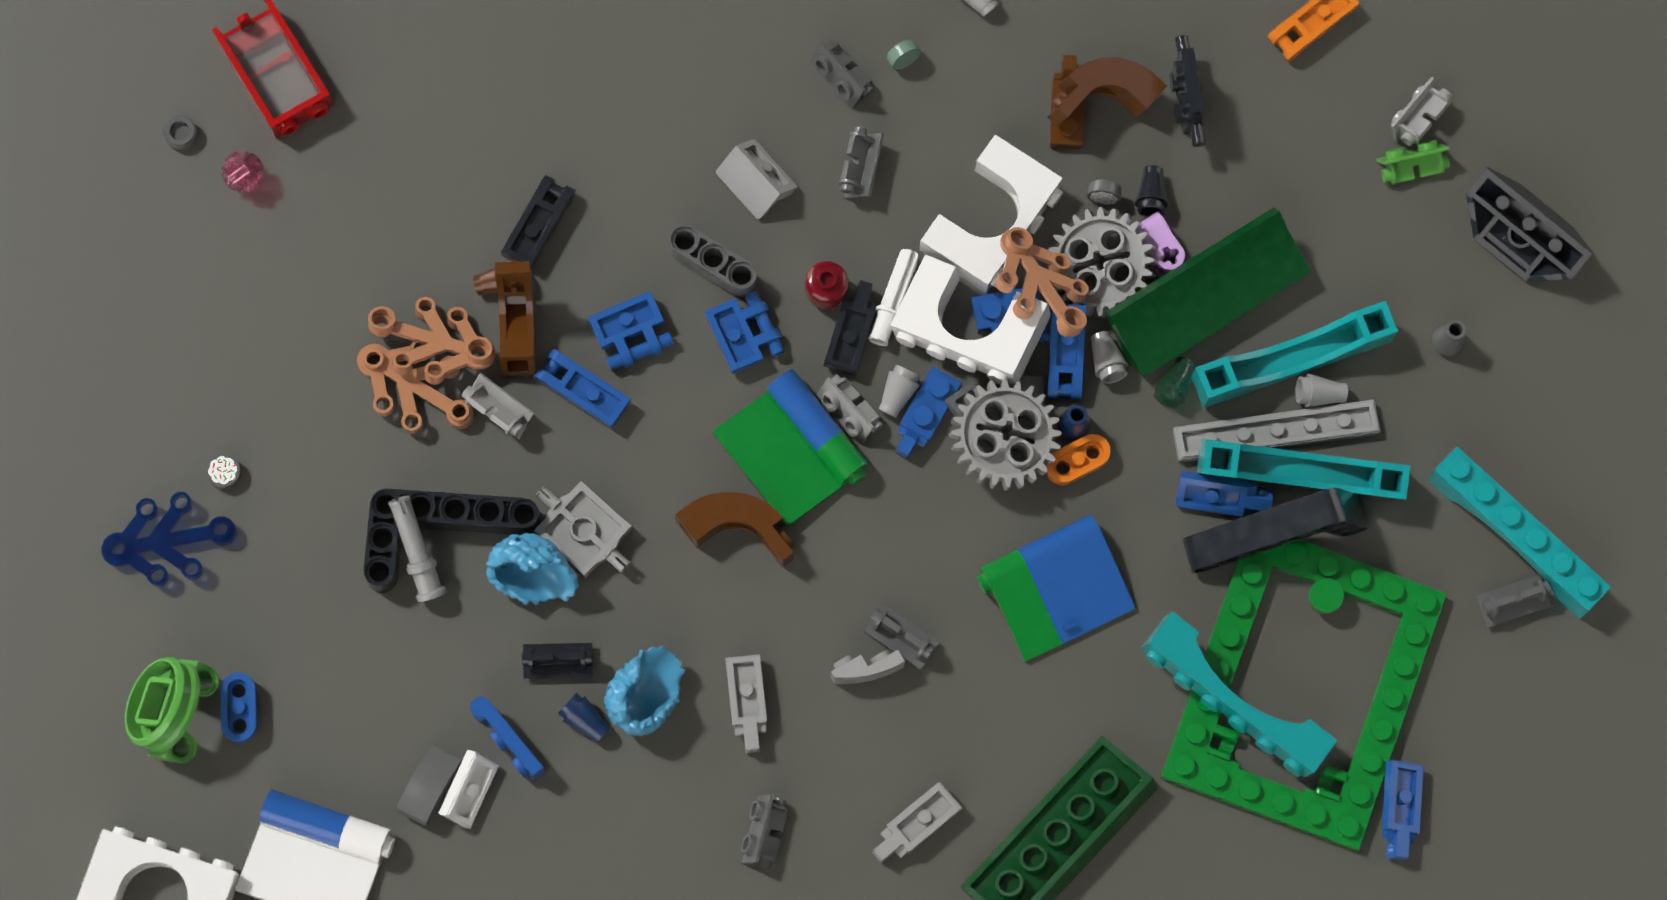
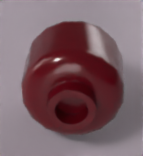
M823 261L811 267L805 279V293L812 305L828 310L838 307L848 295L849 279L846 271L840 265L830 261Z

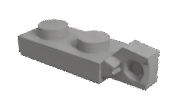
M760 654L725 658L732 727L735 729V736L744 735L746 754L760 752L758 734L766 733L767 724Z
M939 781L886 825V829L881 832L885 840L873 850V855L880 863H883L895 852L900 858L906 853L909 854L961 811L962 807Z

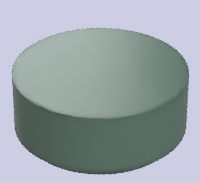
M904 40L896 44L888 52L887 60L894 70H900L915 62L920 56L921 50L914 40Z

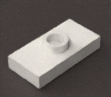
M467 750L438 814L462 827L470 829L499 765L474 751Z

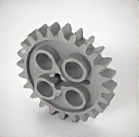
M1099 207L1097 216H1094L1089 209L1085 210L1084 220L1073 215L1075 224L1073 227L1063 223L1062 227L1066 232L1064 237L1060 235L1053 236L1060 243L1059 247H1049L1048 250L1054 253H1063L1070 258L1071 266L1064 276L1083 281L1090 275L1096 276V287L1087 293L1083 301L1073 302V305H1085L1086 315L1092 316L1095 308H1097L1098 316L1105 318L1107 308L1111 309L1137 293L1140 288L1143 289L1148 286L1144 282L1145 278H1154L1156 276L1148 270V266L1157 264V260L1148 257V254L1156 248L1152 244H1144L1151 235L1148 232L1138 234L1142 227L1140 222L1136 221L1130 225L1131 215L1125 213L1119 220V211L1113 208L1109 216H1107L1106 210ZM1119 233L1121 238L1119 246L1109 250L1107 247L1108 238L1112 234ZM1087 243L1088 254L1084 258L1077 260L1075 256L1077 246ZM1125 252H1130V256L1128 258L1115 259L1104 262V269H1100L1097 266H1090L1079 271L1078 273H1074V268L1094 265L1099 263L1101 260L1100 256H1104L1107 259H1114L1118 256L1125 254ZM1127 265L1129 268L1127 279L1123 282H1117L1115 278L1116 270L1121 266ZM1054 287L1057 293L1065 291L1058 287ZM1065 292V294L1062 297V300L1064 303L1067 304L1071 302V300L1067 297Z
M1003 379L999 388L996 387L993 380H990L987 384V391L980 385L976 386L974 389L976 398L967 393L963 398L967 406L959 404L955 409L962 417H953L951 420V424L959 428L951 431L949 434L950 438L959 440V442L953 445L951 450L954 452L962 451V455L957 463L963 464L968 462L970 466L965 474L969 475L977 471L979 473L977 483L980 484L987 477L990 479L991 489L995 487L998 481H1002L1004 491L1009 489L1011 481H1014L1017 488L1021 489L1024 486V477L1033 484L1037 480L1035 472L1043 476L1048 471L1044 463L1052 465L1056 460L1049 452H1057L1060 449V445L1052 441L1062 435L1061 431L1052 429L1060 420L1057 417L1049 418L1048 414L1054 406L1048 405L1043 407L1041 405L1045 397L1044 394L1036 398L1032 396L1034 386L1031 385L1024 392L1021 391V381L1019 380L1013 388H1009L1007 379ZM993 407L997 409L1001 419L998 421L990 420L985 414V408ZM1026 416L1030 418L1034 425L1033 429L1026 430L1022 428L1018 423V417ZM976 425H981L987 430H978ZM1003 428L1008 430V436H1010L1008 441L1003 439V433H1001ZM1027 438L1033 439V440L1035 441V443H1034V444H1030L1028 441H1026V440H1024V439H1027ZM980 439L989 441L992 444L993 452L984 453L980 451L977 441ZM1010 449H1021L1025 453L1026 461H1015L1011 457Z

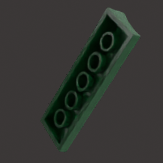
M1273 207L1105 313L1128 364L1145 377L1312 271L1294 242L1281 212Z
M1101 736L960 886L962 891L972 900H1055L1157 791L1154 778L1104 736Z

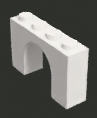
M994 135L976 161L975 172L1006 191L1013 199L1017 209V220L1010 229L1020 227L1034 235L1045 219L1041 215L1046 207L1053 208L1063 194V191L1060 190L1062 177L997 135ZM940 214L920 240L919 251L955 266L959 277L987 294L991 286L996 288L995 280L1003 270L1006 254L1000 246V239L1003 234L991 238L977 237L966 232Z
M925 255L890 324L896 340L910 348H914L917 345L927 349L926 352L936 359L944 360L946 357L954 360L960 368L968 372L974 373L978 370L988 374L987 377L995 383L1001 384L1003 379H1007L1008 383L1015 385L1020 380L1051 317L1048 303L1035 299L1036 309L1032 316L1027 320L1019 319L1013 313V306L1021 296V293L1017 291L1001 324L994 332L977 340L959 339L948 333L942 325L944 310L960 280L957 269L953 265Z
M114 827L113 832L102 829L77 900H122L127 885L138 873L152 867H167L177 871L182 876L187 887L188 900H233L240 875L233 871L234 865L214 859L213 863L210 864L199 860L201 854L181 848L180 852L176 853L167 850L168 844L163 841L148 837L145 843L133 839L135 833L120 827Z

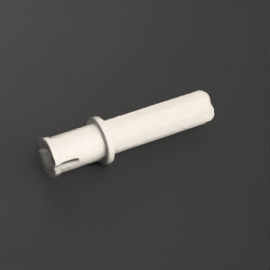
M902 249L900 251L882 302L875 308L877 315L867 338L876 345L888 346L892 333L890 324L907 292L919 259V254L913 250Z

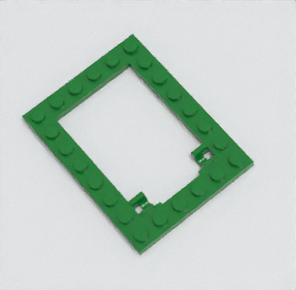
M1299 540L1237 561L1204 653V658L1218 678L1230 689L1272 568L1313 584L1319 579H1333L1341 585L1344 595L1400 615L1401 617L1348 771L1345 772L1325 764L1315 791L1305 788L1303 793L1239 769L1240 763L1230 759L1240 732L1217 724L1221 712L1219 710L1214 712L1208 709L1200 701L1202 697L1191 690L1160 778L1357 852L1385 775L1386 761H1389L1446 593ZM1213 736L1222 739L1219 749L1209 746ZM1333 781L1343 784L1339 795L1330 792Z

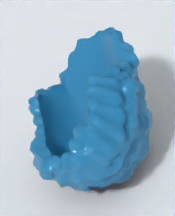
M524 533L520 536L513 534L503 539L502 542L497 543L489 554V561L486 563L487 578L496 587L497 591L502 592L504 596L510 595L512 599L518 598L524 605L530 602L538 605L540 601L546 602L548 599L554 600L557 597L566 602L569 600V596L572 597L576 594L575 590L579 587L578 575L567 563L566 556L560 553L558 547L551 540L544 539L536 534Z
M659 646L658 648L650 647L648 651L640 650L638 657H634L628 663H625V667L615 673L614 679L609 681L604 697L605 709H607V715L613 725H617L618 728L623 729L630 736H643L656 731L661 724L666 722V717L671 715L676 704L680 702L681 677L685 673V670L680 668L682 661L676 658L673 652L666 650L665 646Z

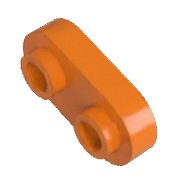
M1089 434L1060 448L1057 452L1052 453L1056 459L1052 465L1046 464L1048 470L1046 475L1054 484L1065 486L1102 468L1109 459L1110 445L1108 441L1100 435ZM1088 449H1095L1098 452V457L1091 459L1087 456L1086 451ZM1064 464L1068 467L1069 471L1066 474H1060L1056 470V466Z

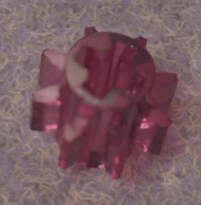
M235 151L225 158L227 164L221 167L223 170L222 177L230 189L239 193L246 189L251 193L261 185L259 180L264 177V167L261 160L255 154L245 151L240 155L239 152Z

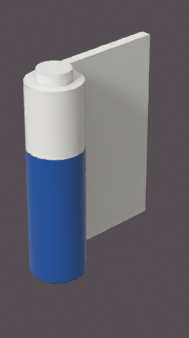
M271 789L262 806L259 818L260 827L235 891L261 900H367L383 857L389 858L395 838L390 837L391 829Z

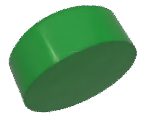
M1330 578L1317 580L1308 592L1310 606L1320 614L1335 612L1344 600V592L1341 585Z

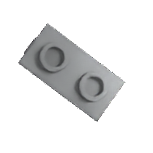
M1433 77L1424 86H1419L1406 108L1399 110L1393 117L1391 128L1395 143H1398L1400 139L1408 146L1418 143L1432 126V123L1424 118L1425 115L1437 120L1451 104V93L1444 88L1440 91L1436 90Z
M482 373L478 375L473 386L469 385L461 395L465 399V404H470L482 414L487 415L490 420L505 430L506 435L512 434L517 439L521 437L534 415V412Z
M838 374L831 379L828 377L816 394L825 409L832 412L842 423L846 432L853 436L860 444L864 443L871 432L875 433L883 425L880 421L881 416L876 413L866 400L857 406L853 403L860 397V394L845 377L841 378Z

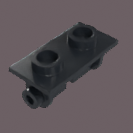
M592 643L523 644V679L593 677Z

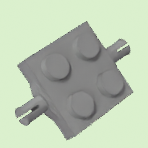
M582 481L569 494L562 496L560 499L545 485L541 488V492L538 491L535 497L540 499L550 509L546 518L534 530L535 534L544 539L551 540L558 547L560 553L566 556L567 563L584 578L597 565L606 560L618 569L620 573L625 571V567H629L631 562L616 549L619 542L632 529V526Z

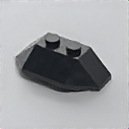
M1489 167L1466 193L1474 240L1525 281L1571 280L1593 254V251L1571 224L1523 185Z

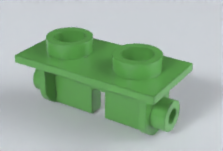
M1430 140L1418 143V149L1407 152L1405 147L1385 151V157L1376 159L1377 162L1386 165V169L1381 170L1384 183L1396 184L1415 179L1413 166H1418L1419 177L1444 173V169L1449 168L1450 163L1447 155L1442 156V151L1450 150L1449 146L1438 144L1437 140Z

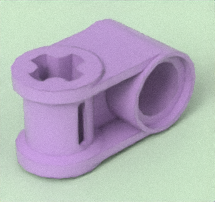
M1156 212L1140 222L1142 227L1138 234L1148 232L1151 235L1144 244H1152L1156 248L1148 254V257L1157 260V264L1150 266L1160 278L1184 263V249L1159 213ZM1166 257L1168 260L1175 259V264L1172 265L1170 261L1163 263V258Z

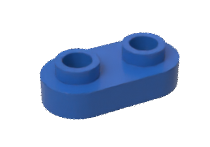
M232 673L223 680L220 687L221 729L231 742L242 744L250 741L258 729L257 688L254 681L248 675ZM240 686L244 687L246 690L244 696L240 698L234 697V690ZM238 721L246 722V728L242 732H236L234 729Z

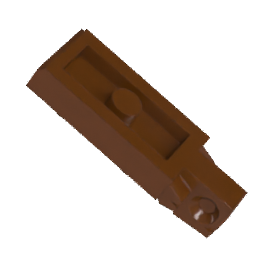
M1063 55L1061 73H1054L1051 83V103L1063 91L1058 84L1076 69L1077 56ZM1085 98L1058 126L1050 120V147L1083 149ZM1052 104L1050 113L1055 109V107Z

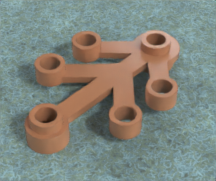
M1014 227L1006 231L1000 239V246L1006 254L1003 270L995 280L996 288L1003 293H1011L1018 283V277L1015 273L1019 261L1027 272L1021 296L1013 306L1014 315L1022 320H1027L1032 316L1036 309L1034 300L1038 288L1057 316L1058 332L1068 338L1079 335L1087 323L1086 315L1077 307H1067L1053 287L1065 290L1067 297L1073 302L1083 301L1089 292V287L1083 280L1064 276L1071 266L1070 258L1063 253H1054L1034 245L1032 235L1023 228ZM1036 260L1047 263L1048 269L1039 266Z
M421 297L416 301L415 314L419 319L426 321L431 331L395 321V314L388 307H376L368 315V328L375 336L386 337L392 334L425 344L407 352H396L393 355L392 368L397 374H407L412 370L413 364L446 351L457 355L442 362H429L425 366L424 372L425 380L428 383L437 385L444 381L445 375L466 366L477 370L485 369L495 361V347L487 338L475 334L468 321V313L462 307H453L448 311L447 323L451 329L459 331L463 341L450 337L436 312L435 301L429 297ZM423 306H428L431 309L429 311H423L420 308ZM454 316H460L463 319L461 321H455L452 318ZM385 323L387 326H377V324ZM475 353H481V354H483L484 356L477 357V356H474V354H475ZM400 360H405L408 362V364L399 365L397 364V362ZM432 370H437L440 372V374L435 376L431 375L429 372Z
M413 341L411 346L387 350L379 344H370L360 350L357 356V365L365 376L371 377L375 395L373 408L379 416H388L394 410L393 400L387 395L384 377L386 376L397 383L403 410L401 423L405 432L416 434L423 427L422 418L416 410L413 393L445 412L448 423L453 428L465 429L472 424L474 412L470 404H465V400L461 399L453 401L422 382L426 381L424 377L425 366L414 368L404 375L394 372L392 357L396 352H407L419 345L425 344ZM372 355L380 357V361L375 365L368 363V358ZM445 356L441 359L440 362L449 359L453 356ZM460 369L446 374L445 378H455L459 374ZM432 370L429 372L431 375L435 376L440 374V372L437 370ZM380 401H388L390 403L389 407L386 410L378 409L377 405ZM456 408H464L466 410L465 415L462 417L454 416L453 412ZM409 418H416L418 424L416 427L410 428L406 426L407 420Z

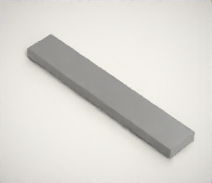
M1374 399L1173 428L1178 463L1198 460L1201 439L1280 449L1374 436L1380 433Z

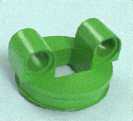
M163 657L152 662L136 680L127 701L125 728L130 740L135 745L144 746L149 750L148 756L161 761L187 763L192 760L197 751V743L194 736L186 732L195 714L199 696L207 697L216 691L219 684L217 671L213 667L199 661L182 659L178 661L174 657ZM167 688H168V691H167V694H166V697H165V700H164V703H163V706H162V709H161L159 718H158V720H157V717H158V714H159V711H160V708H161V705H162V702H163V699H164L166 690H167ZM176 744L175 751L173 752L172 746Z

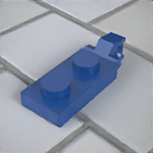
M932 366L900 422L897 433L902 435L903 438L896 449V454L908 460L916 444L924 447L927 442H930L949 409L945 404V400L959 391L962 385L961 381Z
M1181 471L1175 506L1243 517V513H1251L1252 509L1263 511L1271 508L1273 491L1257 487L1256 483L1246 480Z
M1396 760L1386 761L1382 835L1383 839H1387L1386 858L1402 860L1409 858V843H1414L1415 835L1420 834L1423 765Z

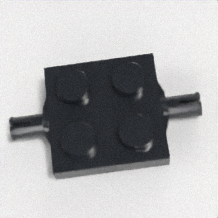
M1180 35L1175 37L1178 54L1176 57L1177 61H1173V72L1169 73L1171 92H1177L1178 104H1174L1175 120L1177 124L1182 123L1183 134L1190 133L1192 147H1201L1206 144L1203 132L1204 122L1202 120L1204 108L1194 47L1190 48L1189 36Z

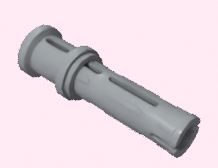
M410 496L399 497V501L394 499L388 502L391 507L410 562L407 564V572L413 576L418 590L416 595L417 601L424 602L437 598L447 591L445 586L440 584L435 569L437 565L436 559L428 554L410 502Z

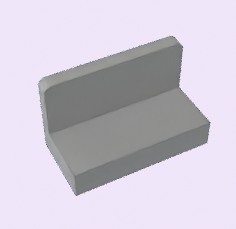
M755 139L736 145L716 170L719 178L756 219L763 218L776 201L791 196L798 187Z

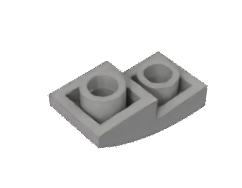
M888 650L877 654L870 660L872 663L870 666H867L862 655L854 659L851 655H848L833 665L835 669L831 671L830 678L834 684L867 682L890 675L904 668L905 660L899 650L891 654Z

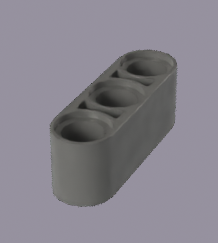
M680 225L671 232L669 237L670 252L677 262L737 298H745L747 294L755 291L757 287V271L752 263L692 226ZM681 239H689L694 245L690 249L682 250L676 246V243ZM710 256H717L722 260V263L717 267H709L704 261ZM744 273L751 280L745 285H739L733 281V277Z

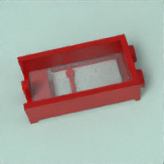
M264 0L267 7L266 11L252 19L248 13L239 15L236 18L238 26L223 35L218 27L213 28L212 32L216 42L263 116L274 137L277 138L281 135L288 136L300 128V124L311 118L314 120L324 116L329 111V108L333 106V102L328 90L273 1Z

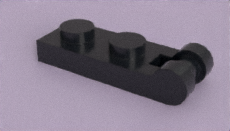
M545 175L501 250V255L509 260L530 261V269H533L564 212L572 203L576 190L569 186L564 188L556 184L554 178ZM550 195L556 198L555 205L546 202V197Z

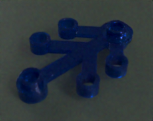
M177 492L170 499L171 507L149 537L136 539L147 521L157 517L159 509L152 499L143 498L137 503V513L122 533L110 534L105 538L101 546V553L108 564L115 567L130 565L145 575L153 586L161 587L169 580V573L166 568L160 564L152 565L138 553L153 551L181 570L188 580H197L203 574V566L196 558H187L172 547L212 540L218 546H227L235 540L237 530L229 518L219 516L211 520L208 526L171 532L182 515L188 513L193 506L192 499L187 493ZM179 498L187 499V505L184 508L176 507V501ZM146 504L153 505V511L148 515L142 514V507ZM218 525H226L227 531L224 534L217 535L215 533V528ZM118 543L123 544V552L114 554L112 551L113 547ZM188 565H198V571L192 575L187 574L186 568ZM157 570L164 572V576L160 581L152 580V574Z

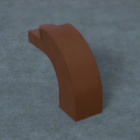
M1115 57L1095 59L1075 69L1058 84L1063 91L1052 101L1051 104L1055 109L1047 118L1058 126L1085 97L1090 95L1109 96L1123 105L1136 118L1155 101L1167 85L1152 71L1131 60Z
M509 260L506 262H495L502 376L535 375V307L530 261Z
M738 492L709 494L693 501L675 514L676 523L696 548L721 531L741 529L755 535L782 568L793 560V551L791 550L794 547L793 542L783 530L779 533L776 531L783 525V517L772 506L754 496Z

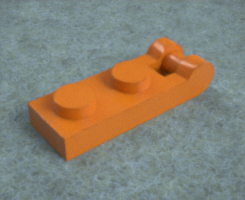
M1310 0L1273 29L1267 38L1273 45L1278 44L1284 51L1282 55L1288 62H1291L1303 50L1356 10L1360 2L1358 0ZM1292 30L1300 37L1295 42L1287 35Z

